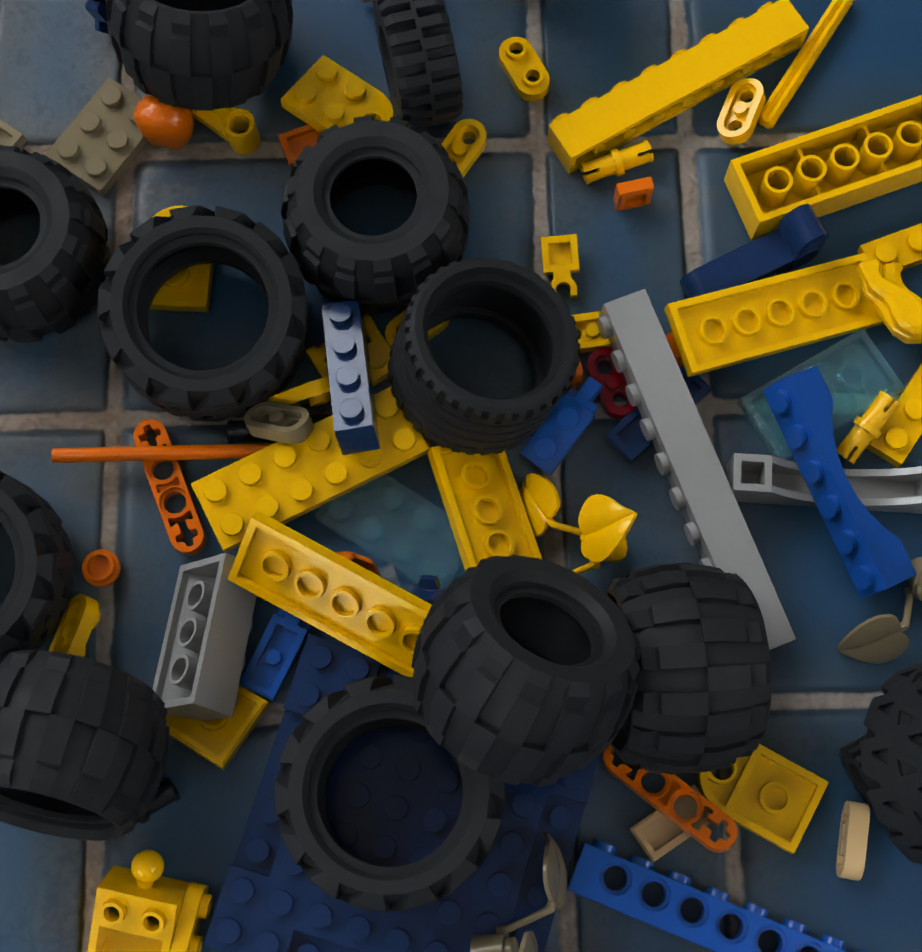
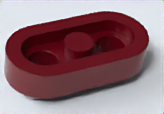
M607 347L599 348L593 351L588 358L586 366L587 376L602 384L603 389L597 398L604 412L614 419H623L634 411L637 406L633 407L627 398L625 386L628 384L623 372L618 373L613 365L611 358L613 349ZM606 365L610 368L611 372L602 374L599 372L598 367ZM621 397L625 400L626 404L621 407L616 406L613 403V399Z

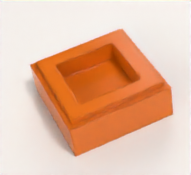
M652 177L617 183L613 197L616 211L649 205L654 191Z

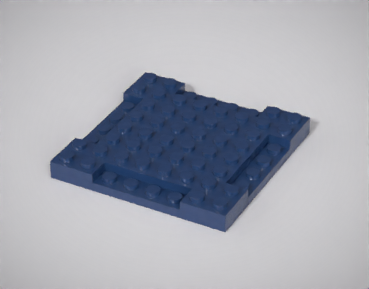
M308 634L283 707L285 712L234 863L230 864L203 946L221 952H470V943L473 935L496 934V926L508 925L546 906L548 898L543 883L545 839L541 833L547 832L554 839L561 850L566 869H568L601 754L583 770L578 769L571 777L559 778L555 784L537 787L527 783H519L518 785L505 783L506 801L503 822L494 846L478 871L456 891L435 903L410 911L377 912L355 908L339 899L332 898L310 882L301 867L292 860L281 838L279 818L275 815L274 783L281 766L278 762L291 732L304 721V714L324 696L343 690L344 685L368 677L393 678V675H403L348 645ZM402 726L378 728L353 740L336 759L326 785L327 815L338 839L358 858L383 867L408 865L434 852L452 832L458 820L463 801L462 778L450 753L430 735ZM555 912L510 932L509 937H516L520 947L524 932L532 931L537 940L538 952H544Z

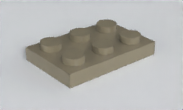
M108 77L45 156L63 165L70 171L72 176L104 197L148 143L134 122L133 114L138 102L143 98Z

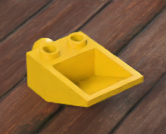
M150 849L143 850L135 855L131 863V869L113 865L97 886L87 952H170L183 899L190 882L161 876L164 871V860L158 852Z

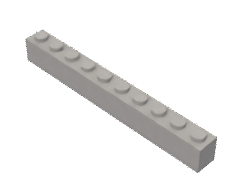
M642 289L604 303L599 313V318H597L598 329L603 339H609L613 348V352H611L613 365L618 373L623 372L628 384L625 386L627 398L633 407H638L643 418L640 420L641 431L647 441H653L652 443L657 452L654 455L657 469L662 476L666 475L672 487V489H669L671 502L677 511L681 510L687 523L684 524L685 535L692 546H697L702 558L699 560V564L720 568L725 573H736L744 580L754 594L761 610L769 650L796 640L646 290Z

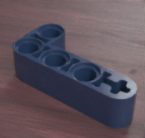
M801 205L785 215L776 230L690 271L680 280V285L687 297L692 298L788 273L815 258L823 248L829 234L811 205Z

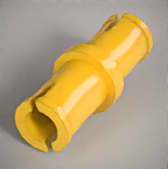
M644 140L641 143L621 150L613 148L608 151L607 155L587 162H581V172L585 173L596 169L591 173L582 175L585 184L589 185L594 181L614 174L619 177L624 175L626 170L653 162V153L647 152L638 156L639 153L652 149L648 140Z
M880 390L861 417L856 416L853 420L855 425L837 447V453L854 465L872 439L880 437L882 433L879 430L901 404L896 400H892L893 398Z

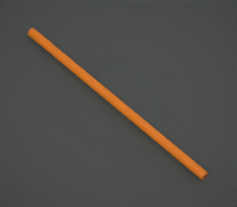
M425 440L430 449V440ZM273 443L52 448L51 460L52 463L242 459Z

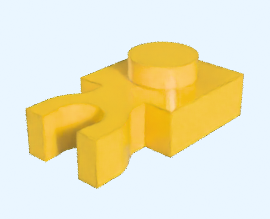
M577 234L541 237L543 276L553 275L551 285L555 291L559 285H566L570 289V298H577V285L571 277V273H579L580 271Z

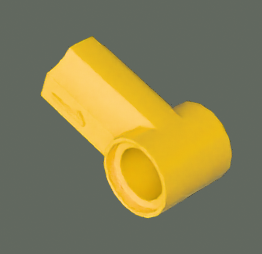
M235 107L214 109L212 111L192 110L193 117L228 141L234 152L247 155L253 153L259 147L260 135L254 117L249 111ZM247 130L244 133L237 134L239 131Z

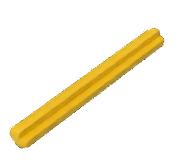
M832 0L763 106L757 122L759 125L764 126L766 129H771L775 126L849 11L854 0Z

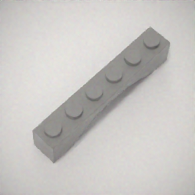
M734 453L726 465V477L737 502L817 507L796 462L773 455ZM922 466L892 469L843 468L849 483L867 510L922 514Z

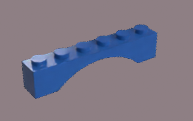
M818 366L788 375L763 389L765 398L860 599L886 590L917 575L901 540L884 528L870 514L857 497L845 475L838 457L833 435V398Z

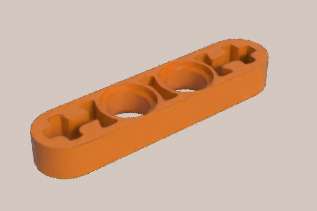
M144 420L134 430L133 438L136 446H151L147 441H143L148 438L147 432L153 430L156 435L161 434L156 437L158 446L173 445L168 431L158 420ZM179 460L166 461L173 464L174 470L173 474L164 480L155 478L154 469L159 463L165 461H141L171 544L177 552L184 556L199 554L206 546V532ZM173 495H182L186 498L185 508L175 514L168 512L166 509L168 499ZM185 521L188 529L193 534L198 533L193 538V545L187 546L184 542H179V540L184 538L182 527L177 522Z
M610 744L604 750V765L613 777L701 845L715 853H723L733 847L737 838L735 821L675 774L644 770L641 767L635 779L631 780L629 777L633 773L630 767L624 763H621L618 767L613 765L614 756L612 753L615 750ZM653 772L663 777L665 785L660 792L649 793L642 787L641 781L646 774ZM681 797L693 799L697 805L696 814L690 818L678 816L674 810L675 802ZM704 810L711 813L707 816L706 820L714 827H719L721 823L726 825L725 834L729 838L727 841L719 838L716 842L710 839L712 831L703 823L699 831L693 827L701 820Z

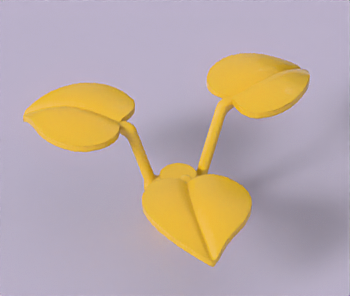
M530 473L525 476L519 493L534 536L540 537L544 535L548 525L551 528L580 536L582 541L581 552L589 560V563L572 571L580 575L591 569H600L601 562H620L625 558L627 553L626 536L638 515L635 511L622 506L609 496L595 494L587 498L580 510L578 518L579 528L562 524L553 518L560 508L559 494L553 483L540 474Z

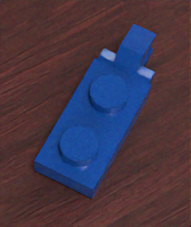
M589 377L579 391L571 387L567 394L562 396L543 425L531 437L520 453L551 476L594 420V414L599 407L593 401L602 391V384Z
M280 608L277 614H273L239 681V685L275 702L310 633L311 625Z

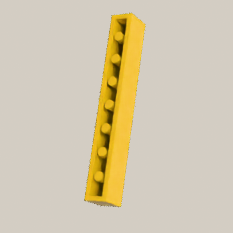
M778 0L774 3L769 1L749 17L737 18L725 30L717 34L710 33L706 35L697 45L686 50L683 48L678 50L666 62L658 66L653 64L641 72L640 76L629 82L624 80L617 83L605 95L586 100L579 109L569 114L562 113L558 115L548 126L547 143L567 173L571 174L580 169L581 162H587L606 155L610 149L618 148L732 86L735 82L752 75L801 48L809 27L789 0Z

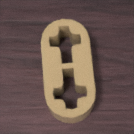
M847 800L843 806L836 857V874L839 878L860 881L863 876L870 824V808L868 804Z

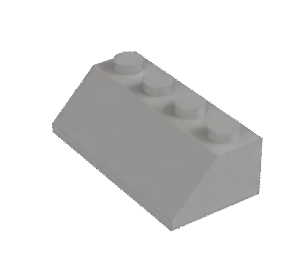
M222 553L180 566L152 688L165 703L164 707L168 710L166 716L204 721L233 716V711L238 701L237 691L240 676L245 666L248 637L253 627L252 617L257 595L227 580L236 558L228 553Z

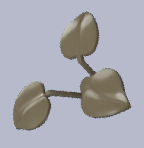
M922 557L911 560L917 575L909 578L910 586L904 588L906 598L903 620L899 623L898 618L892 614H881L867 619L840 641L837 646L840 653L862 662L875 664L892 661L903 654L910 643L909 637L904 631L910 627L913 598L916 597L922 601Z
M547 832L541 833L545 839L543 883L548 898L546 906L508 925L496 926V934L473 935L470 943V952H538L537 940L532 931L524 932L520 947L516 937H509V933L555 912L556 908L563 909L565 907L568 888L566 864L560 848Z

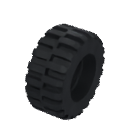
M373 0L378 44L396 117L409 122L414 129L455 121L462 114L463 93L461 90L462 83L455 42L444 1Z

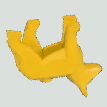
M877 258L859 263L856 269L863 282V293L877 310L892 336L905 344H922V298L910 291L902 282L900 274L903 270L902 263L893 262L885 264L883 276L880 272L881 265Z

